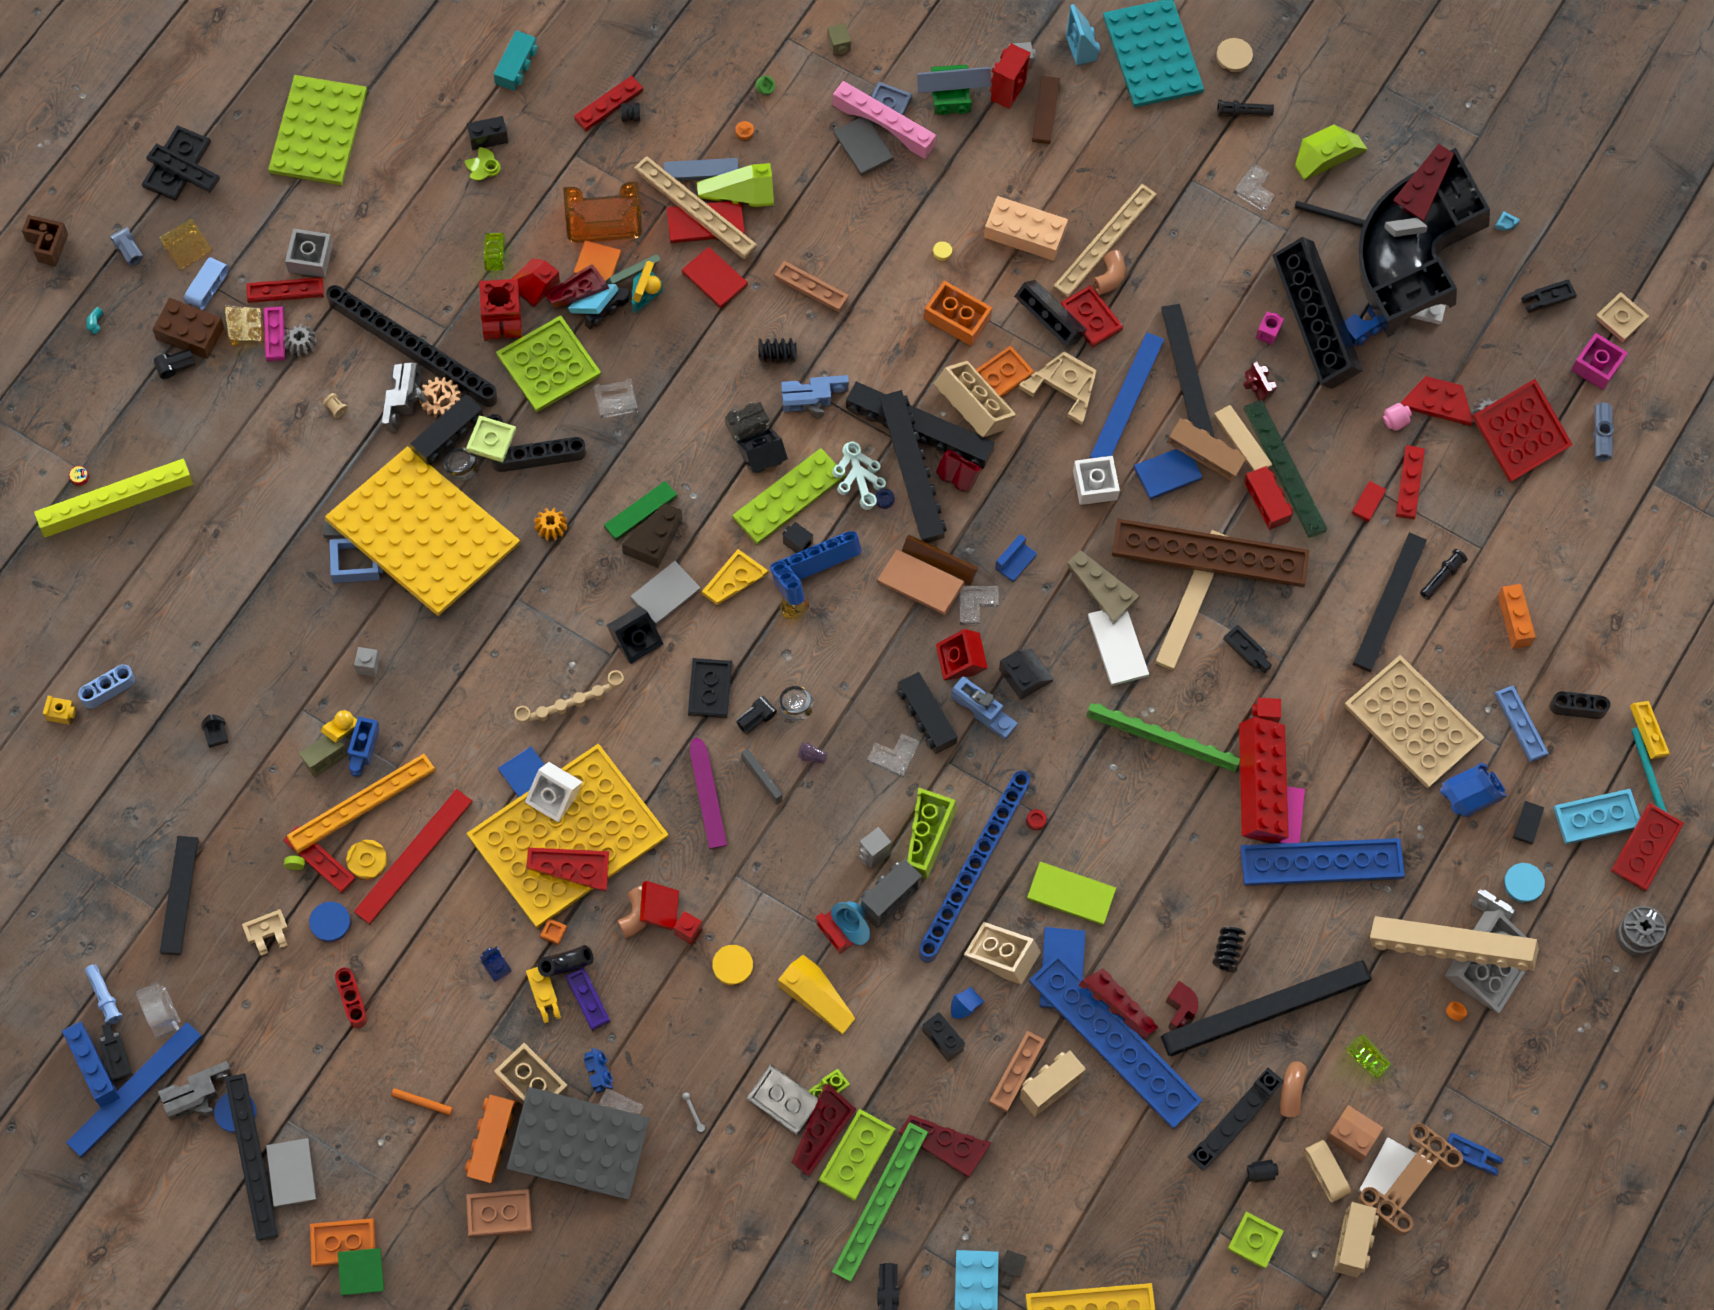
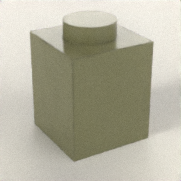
M846 24L828 27L827 38L833 55H842L850 52L851 39Z

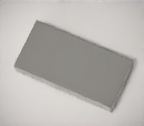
M1418 218L1385 222L1384 227L1394 237L1425 233L1427 230V226Z

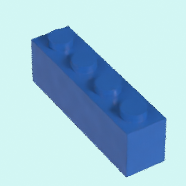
M80 1021L63 1030L62 1033L99 1106L102 1108L119 1099V1094L83 1023Z

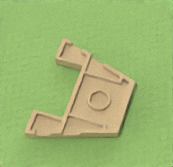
M1063 352L1047 363L1039 372L1036 371L1029 379L1021 382L1019 389L1033 397L1043 382L1076 401L1068 412L1067 417L1082 425L1097 370Z

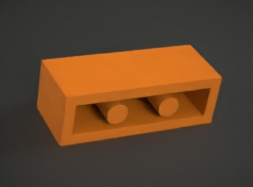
M1522 585L1503 586L1498 594V599L1511 648L1531 646L1536 636Z

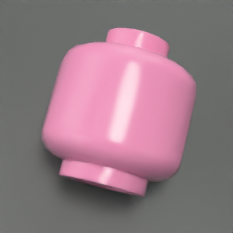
M1396 403L1384 411L1382 418L1389 430L1398 431L1410 424L1412 412L1408 406L1404 407L1401 403Z

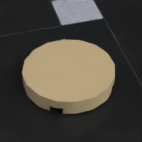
M1229 38L1222 41L1216 53L1218 64L1223 69L1230 70V72H1241L1247 69L1253 57L1250 45L1238 38Z

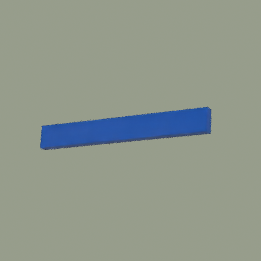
M1146 332L1090 459L1113 455L1164 342L1163 338Z
M186 1022L117 1091L120 1098L100 1108L66 1144L82 1158L202 1036Z

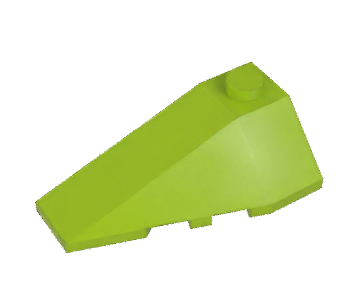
M770 163L749 165L697 182L698 197L701 199L714 201L732 200L734 204L745 202L753 207L774 206Z

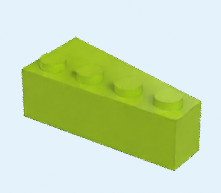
M918 787L907 862L922 875V878L928 879L957 811V805L954 799Z

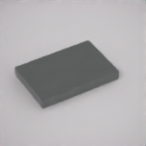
M861 117L834 130L836 139L861 176L893 161L892 154L869 119Z

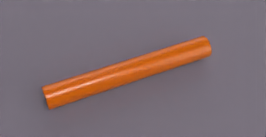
M395 1088L391 1094L393 1097L447 1115H451L453 1107Z

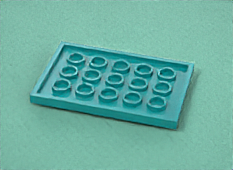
M1160 0L1103 13V19L1133 108L1204 93V87L1173 0Z

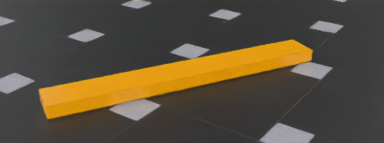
M422 754L286 835L287 839L295 851L300 853L435 772V768L426 755Z

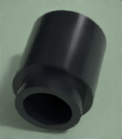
M1272 1159L1252 1162V1164L1247 1165V1174L1250 1182L1273 1181L1275 1176L1279 1175L1277 1163H1273Z

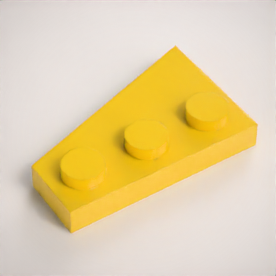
M737 549L703 589L702 595L716 605H719L768 575L769 571Z

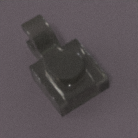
M1010 1250L1006 1251L1000 1269L1001 1272L1006 1273L1002 1288L1009 1290L1013 1277L1020 1278L1027 1256Z

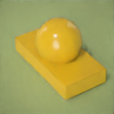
M651 261L646 262L633 301L640 302L644 290L648 294H655L661 289L659 278L650 276L654 265Z
M339 711L332 721L322 726L321 732L336 743L354 731L357 719L349 711Z

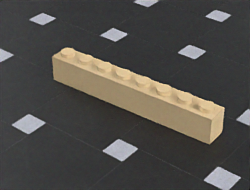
M1378 916L1374 918L1370 935L1372 947L1379 950L1391 949L1399 953L1411 952L1419 956L1432 955L1440 959L1452 958L1460 962L1473 961L1480 965L1493 964L1501 968L1514 967L1522 971L1535 969L1539 950L1537 939Z

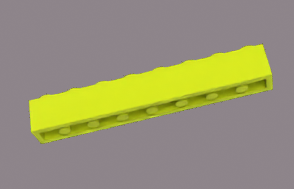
M183 458L37 510L34 513L43 536L46 538L191 486L193 482Z

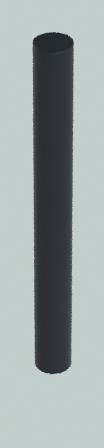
M1296 201L1295 204L1297 209L1363 227L1365 222L1364 219Z

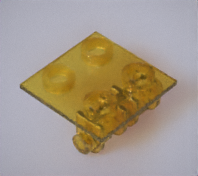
M192 218L159 237L162 241V246L165 250H168L180 270L212 251Z
M224 306L228 340L232 346L239 345L240 341L265 342L261 308Z

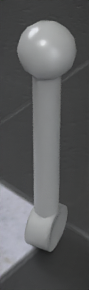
M684 1093L682 1098L687 1102L695 1119L697 1131L702 1133L705 1130V1126L700 1123L690 1101V1094Z

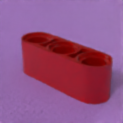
M340 968L335 973V980L346 1016L352 1027L362 1028L367 1023V1015L355 977L349 968ZM343 976H350L348 982H340ZM354 994L356 998L353 1001H347V996ZM356 1013L362 1014L359 1020H353L352 1016Z

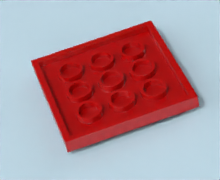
M1536 379L1527 382L1472 415L1474 422L1509 482L1573 445Z

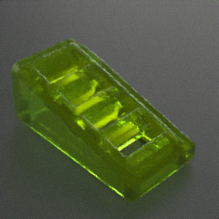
M485 233L484 266L486 271L504 269V233ZM489 241H500L498 243H489Z
M1364 1034L1357 1036L1346 1047L1348 1053L1376 1078H1379L1391 1065ZM1362 1044V1048L1358 1050L1357 1047ZM1368 1050L1369 1053L1364 1057L1362 1054ZM1374 1055L1376 1058L1370 1063L1368 1060ZM1379 1061L1382 1062L1377 1069L1374 1068Z

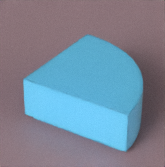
M1503 212L1494 228L1501 231L1511 230L1519 224L1520 219Z

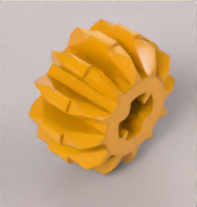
M546 508L545 513L539 512L538 518L534 520L536 524L535 531L539 532L540 538L545 536L547 541L550 537H553L556 541L557 535L563 537V531L567 530V518L563 517L562 511L556 513L555 508L552 511Z

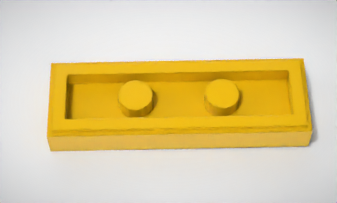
M1644 701L1631 704V711L1650 758H1663L1670 755L1650 702Z

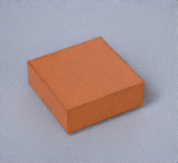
M549 919L540 934V938L559 946L566 932L567 925Z

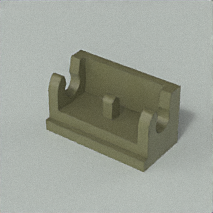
M326 735L299 752L304 764L314 778L348 756L340 740L335 743Z

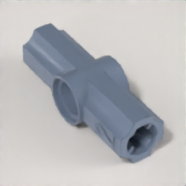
M1600 403L1594 407L1595 430L1593 432V439L1595 440V459L1607 461L1612 459V433L1614 431L1612 405Z

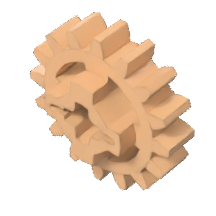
M435 377V382L428 380V386L422 385L424 390L422 392L427 396V401L423 403L419 399L420 404H422V410H427V415L434 413V417L437 418L438 414L442 416L460 400L461 393L458 391V385H453V380L446 382V378L443 377L442 381H439L438 377Z

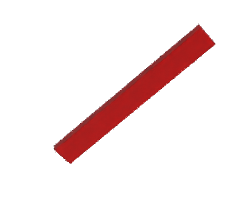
M456 789L357 906L354 914L371 925L473 801Z

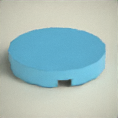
M1529 863L1515 864L1507 871L1504 877L1505 890L1512 899L1518 902H1532L1542 894L1545 888V879L1537 867Z

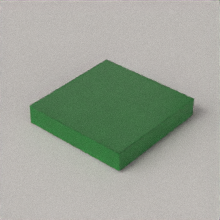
M381 1248L338 1252L341 1295L384 1291Z

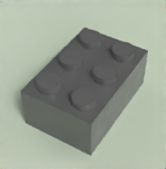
M905 859L901 863L896 862L886 877L884 875L881 876L875 883L876 886L872 890H866L861 896L860 904L865 911V917L876 928L880 927L920 889L922 875Z

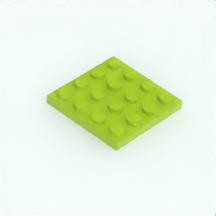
M561 315L496 352V356L536 413L602 376L599 368Z

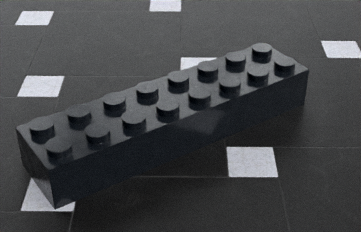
M1302 236L1272 256L1320 385L1333 389L1363 370L1315 243Z

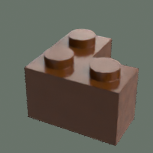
M28 215L22 229L26 242L36 244L34 253L38 262L56 266L68 237L65 224Z

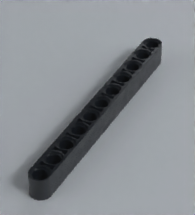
M332 285L327 289L328 303L333 309L442 379L445 377L446 382L453 380V385H458L460 391L483 406L492 407L497 403V392L493 384L342 287ZM440 364H446L444 367H439ZM455 374H461L459 377H454ZM470 384H477L474 387L469 386Z
M1363 960L1172 1030L1163 1034L1160 1038L1168 1056H1174L1369 983L1372 977Z

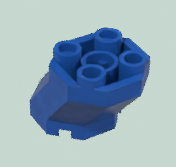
M1480 762L1475 767L1442 783L1443 787L1440 789V792L1446 799L1450 800L1452 803L1450 807L1456 815L1461 814L1464 817H1470L1474 813L1507 797V794L1503 793L1505 787L1493 771L1489 773L1486 770L1489 768L1486 764Z

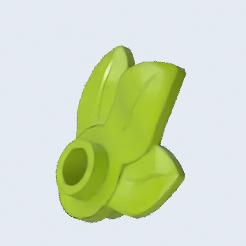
M480 147L478 149V158L465 160L467 169L472 172L470 178L476 181L484 180L488 176H496L501 170L500 163L494 159V154L486 148Z

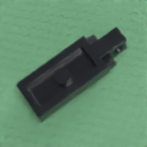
M1236 625L1223 637V640L1250 666L1252 665L1253 668L1258 667L1263 673L1271 669L1272 664L1266 659L1268 656L1265 654V650L1239 625Z
M110 1023L102 1025L104 1037L100 1038V1045L112 1082L132 1076L121 1036L118 1032L113 1033Z

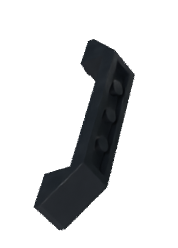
M1267 1067L1248 1092L1187 1158L1204 1171L1267 1103L1284 1080Z

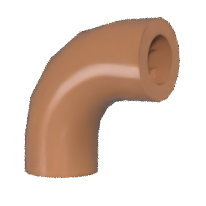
M1113 250L1104 255L1103 260L1107 267V272L1093 278V286L1099 296L1113 291L1124 280L1126 267L1119 250Z
M642 886L632 889L627 894L632 905V911L628 916L617 920L625 939L637 934L647 925V923L640 921Z
M1301 1062L1290 1063L1284 1075L1280 1097V1114L1286 1117L1300 1115L1302 1088L1307 1076V1068Z

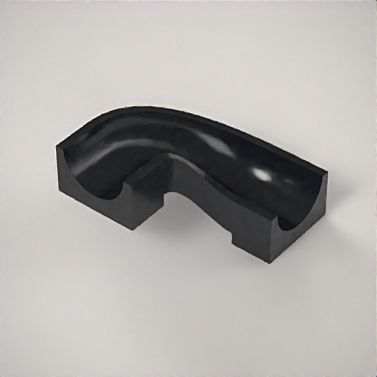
M1456 148L1450 150L1454 153V157L1424 221V224L1427 226L1425 233L1394 237L1384 228L1385 222L1415 218L1393 203L1394 198L1414 173L1395 184L1377 201L1369 212L1361 230L1359 240L1361 283L1369 304L1387 337L1394 335L1396 329L1404 321L1424 309L1440 304H1446L1449 308L1456 305L1457 287L1441 258L1437 257V254L1444 248L1489 227L1490 208Z

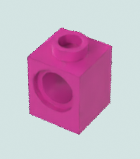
M1267 311L1260 324L1256 338L1273 345L1280 332L1284 318L1276 313Z

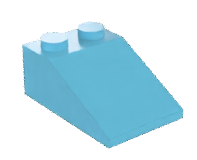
M1074 4L1070 5L1066 38L1075 64L1080 65L1097 61L1100 46L1098 42H1095L1094 29L1090 27L1088 20Z

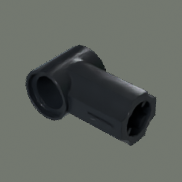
M189 349L172 355L160 354L154 358V364L161 379L171 378L177 371L195 366Z
M761 696L752 704L747 712L736 719V723L744 733L748 734L762 722H767L773 718L777 710L765 696Z

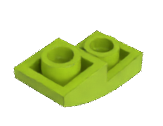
M837 1068L808 1091L819 1098L826 1083L841 1094L850 1086V1083Z

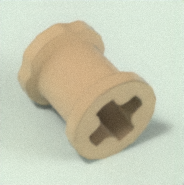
M331 393L324 399L322 405L326 408L328 407L337 419L347 412L348 406L342 404L337 399L338 396Z

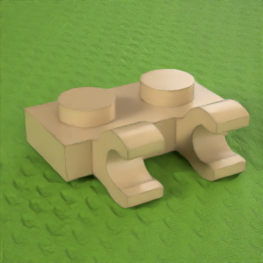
M281 909L242 924L249 944L256 943L261 956L268 954L263 939L275 935L280 949L288 946L283 931L288 930Z

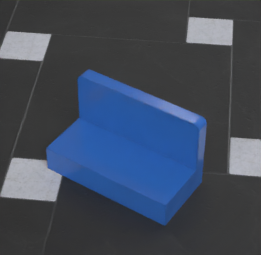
M1021 534L997 559L995 569L1012 582L1018 578L1037 555L1035 551L1025 545L1026 538Z

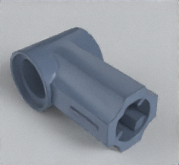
M127 227L110 236L114 246L118 251L120 250L129 266H135L140 263L143 255L136 246L135 240Z

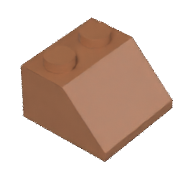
M1348 1105L1330 1132L1327 1140L1362 1162L1383 1127Z

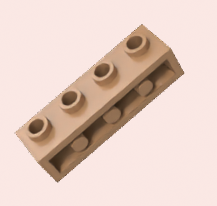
M1179 419L1166 441L1167 444L1231 482L1247 458L1241 451L1228 447L1224 441L1213 438L1206 430L1196 428L1192 422L1186 419Z

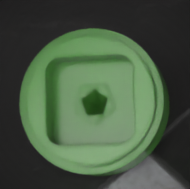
M770 76L760 77L756 82V89L762 95L770 94L775 89V82Z

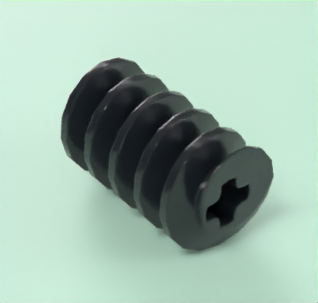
M759 338L758 360L761 357L762 361L766 362L767 357H769L770 362H773L776 357L778 362H781L782 357H784L785 361L788 362L789 358L792 357L793 362H796V341L793 343L792 338H789L788 343H786L785 339L781 338L780 343H778L777 339L774 338L771 344L769 338H766L765 344H763L762 339Z
M1223 927L1220 929L1219 943L1216 945L1217 951L1214 953L1215 958L1212 962L1215 967L1225 972H1237V969L1232 967V965L1239 964L1234 958L1241 956L1236 950H1242V946L1237 943L1244 942V939L1239 936L1246 934L1244 930L1236 927Z

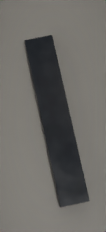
M177 836L160 947L161 954H182L199 841L198 837Z

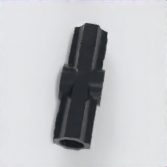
M884 1263L879 1265V1287L877 1292L879 1310H897V1306H899V1287H897L898 1264Z

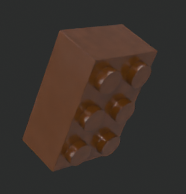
M172 298L168 299L153 327L156 340L182 350L189 349L191 353L206 359L209 358L224 330L221 317Z

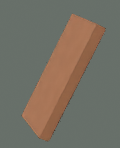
M898 549L877 579L879 584L943 615H946L964 586V581Z

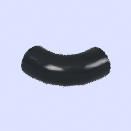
M583 945L563 953L542 957L538 962V971L544 977L574 971L591 965L594 960L593 953L587 945Z

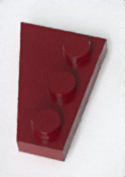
M591 264L546 292L545 296L555 309L609 289L594 265Z

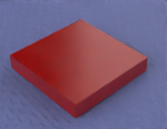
M649 881L643 882L640 921L671 931L674 930V926L677 923L679 890Z

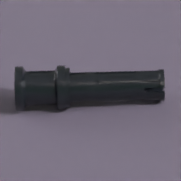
M1219 99L1217 103V116H1221V114H1230L1233 117L1239 114L1273 116L1274 104L1239 103L1237 100L1227 102L1222 101V99Z
M1454 549L1448 560L1442 562V568L1420 591L1421 596L1426 600H1430L1449 576L1455 575L1460 565L1467 562L1466 555L1462 551Z

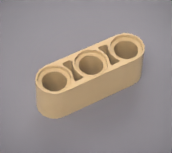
M1321 1140L1304 1148L1305 1156L1329 1201L1333 1203L1350 1195V1186L1327 1143Z

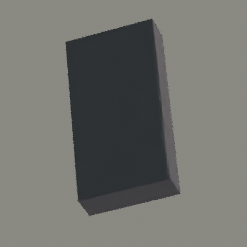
M1528 801L1524 802L1513 836L1514 839L1531 845L1534 843L1544 807Z

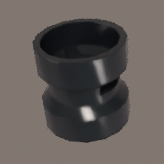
M621 103L622 122H628V120L640 121V103H633L632 105Z

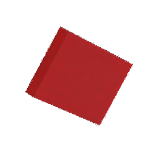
M710 247L706 248L682 269V273L720 309L748 286V282Z
M1091 285L1060 303L1087 329L1083 337L1092 348L1123 330V325Z

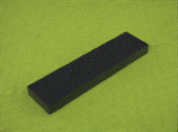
M157 143L146 157L147 161L211 193L220 180L219 175Z

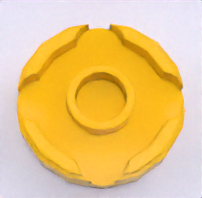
M366 839L355 843L349 849L346 857L349 871L359 879L369 880L378 877L387 865L386 851L381 844L374 840Z
M727 945L722 947L713 958L715 977L726 985L744 983L752 973V957L741 946Z

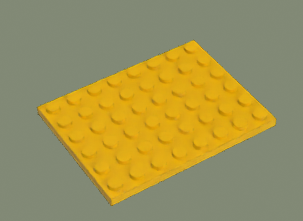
M408 446L325 516L326 522L437 616L442 614L520 544V540L430 464L427 465Z
M599 743L561 768L582 781V785L575 800L559 822L525 803L528 791L466 833L536 929L588 894L593 888L528 870L526 867L528 847L609 851V879L669 837V834Z

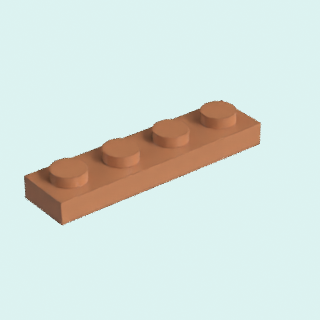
M783 261L774 275V278L838 313L849 299L848 294L786 261Z
M1029 1031L1026 1032L989 1101L990 1104L1008 1112L1045 1043L1043 1038Z

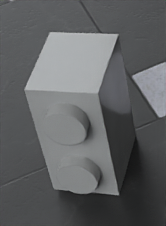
M879 827L859 842L858 858L863 865H868L871 869L890 855L891 841Z

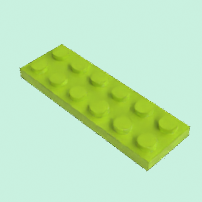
M820 448L732 515V518L755 544L759 545L845 479L846 474L844 473L841 478L834 477L832 470L837 464Z

